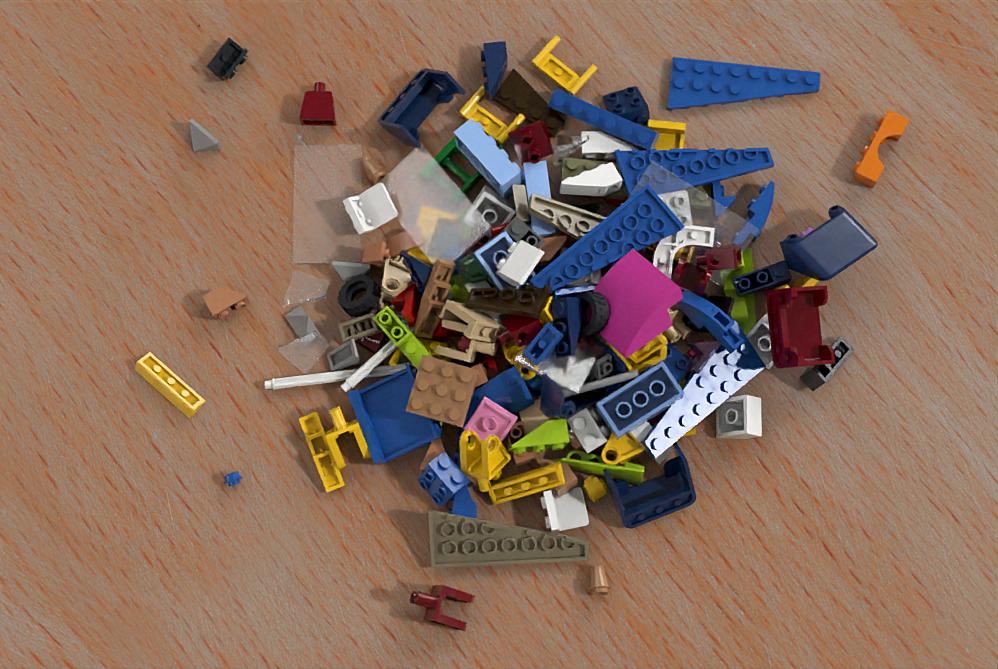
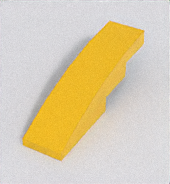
M317 411L300 417V424L326 492L345 486L325 437V431Z

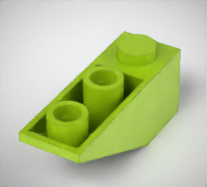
M566 419L546 421L514 443L508 449V452L523 454L526 453V450L542 452L545 451V448L551 447L553 450L564 449V446L570 442Z

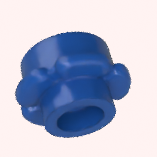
M239 471L225 475L224 484L228 483L229 487L239 484V479L242 478Z

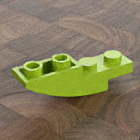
M385 306L373 317L374 321L417 369L419 368L422 355L433 357L422 342L388 306Z

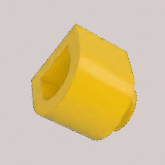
M591 475L583 481L585 485L582 489L592 502L595 503L607 494L606 489L608 487L602 479L598 480L597 477Z

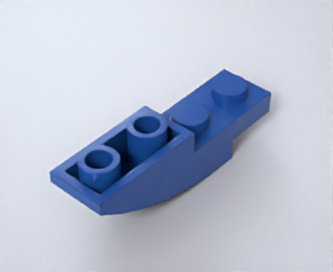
M773 181L768 185L764 184L758 192L760 196L757 199L753 198L748 204L747 208L749 210L747 215L749 217L742 225L744 227L741 232L737 231L732 237V245L740 244L741 247L747 238L754 242L759 236L772 207L774 198Z
M685 290L682 292L683 299L677 302L676 305L699 329L705 326L730 354L744 342L731 328L735 322L721 309L696 294Z

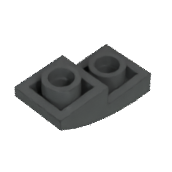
M608 353L594 362L590 373V382L607 378L609 373L613 372L611 354ZM605 387L593 389L591 391L597 393Z

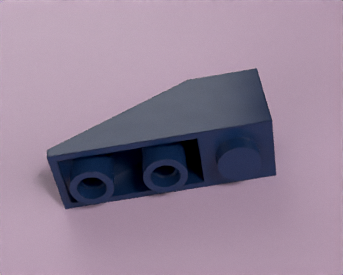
M506 41L483 43L484 51H480L481 62H485V66L482 67L483 78H487V82L484 83L485 94H489L490 101L493 100L508 67Z
M402 250L401 254L404 258L402 262L407 269H410V277L418 285L417 291L422 297L433 267Z
M783 260L731 280L738 297L788 284L792 279V275L786 261Z
M575 297L552 299L553 326L564 335L555 346L556 359L573 357L582 321L581 299Z

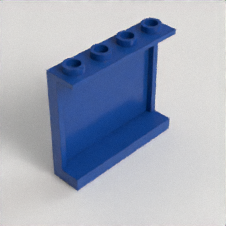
M406 364L407 368L362 390H352L347 393L374 464L383 465L442 437L440 432L442 427L439 421L406 412L418 371L413 365Z

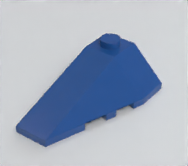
M515 366L499 374L473 392L464 424H467L484 397L489 398L512 414L519 413L535 404Z

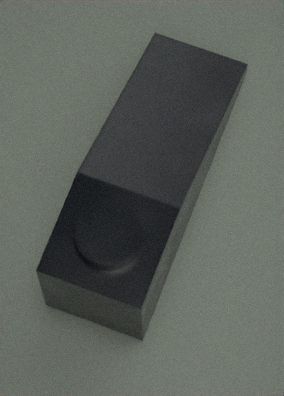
M841 336L830 345L834 351V364L809 366L799 377L812 391L825 384L853 352L854 349Z

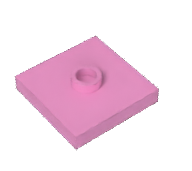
M484 397L467 422L464 430L476 432L481 441H485L488 435L497 436L502 443L518 417L489 398Z

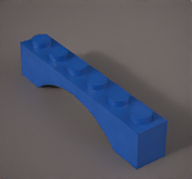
M559 89L554 90L548 104L553 109L648 150L654 149L660 136L659 132L599 108Z
M464 424L461 432L458 431L457 433V443H460L461 434L465 431L464 427L466 426V424ZM459 448V451H455V462H458V467L461 470ZM466 485L450 499V501L454 502L453 509L449 508V514L476 518L477 505Z

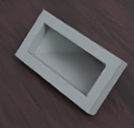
M194 119L189 121L193 152L215 151L222 148L220 142Z
M332 261L334 271L345 283L354 276L356 277L360 274L368 276L372 272L370 264Z
M301 305L285 315V318L305 347L321 337Z
M354 339L327 353L331 371L361 365Z

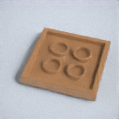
M422 355L406 412L463 428L480 371Z

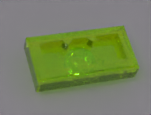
M465 272L452 276L449 283L454 301L465 303L469 295L465 284L469 282Z

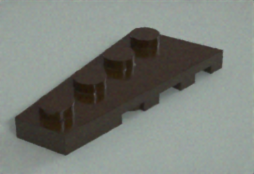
M514 68L493 98V100L517 115L522 114L525 120L531 124L539 120L544 121L549 135L553 138L557 136L565 124V121L557 112L548 106V103Z
M544 285L543 288L526 286V289H515V286L503 290H497L496 287L472 288L465 300V306L471 309L539 319L552 288L551 285Z

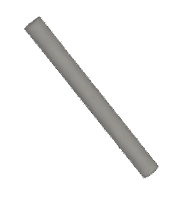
M633 370L563 389L562 391L564 392V397L637 378L639 373L638 370Z

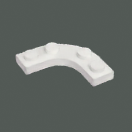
M685 226L681 231L662 239L655 249L652 264L671 279L672 264L676 252L688 246L712 248L715 228Z

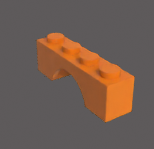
M891 110L886 115L882 114L877 123L881 125L879 130L874 129L869 139L872 141L871 145L865 146L861 154L864 156L862 162L857 161L853 169L856 172L853 177L854 179L872 188L875 186L885 167L878 157V147L888 141L898 142L910 119Z

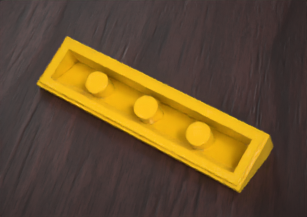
M151 352L136 362L135 371L188 418H191L205 403L201 396Z
M556 462L491 482L492 487L489 488L488 493L493 505L564 485L565 479L562 465L560 462Z

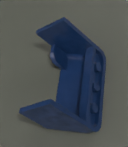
M421 69L379 117L378 123L405 145L420 148L422 145L418 142L420 134L417 130L438 103H449L454 98L455 93L464 95L466 91L446 71Z
M605 345L603 356L608 353L612 356L613 372L609 373V377L625 373L626 363L608 345ZM545 373L542 377L540 411L546 417L569 418L573 414L600 402L622 388L624 381L608 385L597 393L590 390L564 397V392ZM590 378L587 379V380H585V381H583V382H581V383H578V384H576V385H574V386H578V385H582V384H585V383H589V382H590Z
M676 442L673 443L676 457L664 464V474L640 485L629 488L624 480L613 482L607 469L603 470L610 495L626 528L638 527L688 507L695 502L696 493L688 461Z

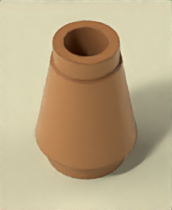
M369 157L361 162V166L371 183L376 185L386 179L385 170Z
M592 566L590 591H592L593 596L608 594L610 587L603 566Z

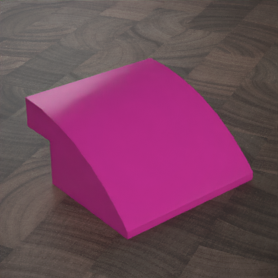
M631 250L605 274L593 290V292L601 293L605 297L609 308L608 324L599 335L625 358L629 357L673 325L668 309L683 299L681 288L636 250ZM590 304L586 309V320L588 323H590L592 318Z

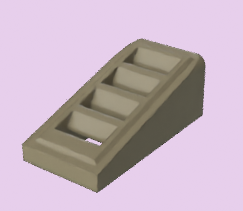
M372 312L338 324L343 343L351 339L357 340L381 333L382 329L373 319L377 314ZM370 320L372 321V325H373V328H372V329H371V325H370V322H369ZM363 322L365 323L366 331L363 330ZM355 324L357 325L358 332H359V333H357V334H356V331H355V328H354V325H355ZM349 326L352 336H348L346 327Z

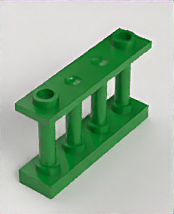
M455 136L420 172L423 181L428 183L430 180H435L453 195L451 202L454 207L466 199V194L483 177L479 171L470 177L451 161V157L455 153H459L467 159L457 148ZM443 166H447L466 182L459 191L439 175V170Z

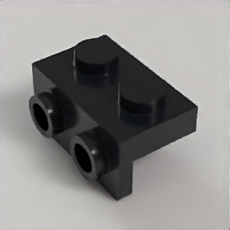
M228 38L206 67L223 81L227 78L231 79L237 72L235 70L237 65H242L248 58L246 54L249 50L243 49L231 38Z

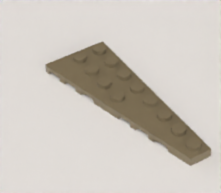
M534 193L529 197L528 213L577 240H580L606 218ZM647 247L637 251L652 264L653 251Z
M428 510L431 568L589 561L588 539Z

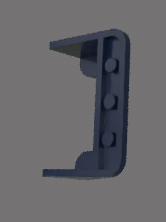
M838 205L829 208L830 220L803 238L798 237L797 234H790L780 242L782 253L789 269L818 281H827L878 246L877 240L844 207Z

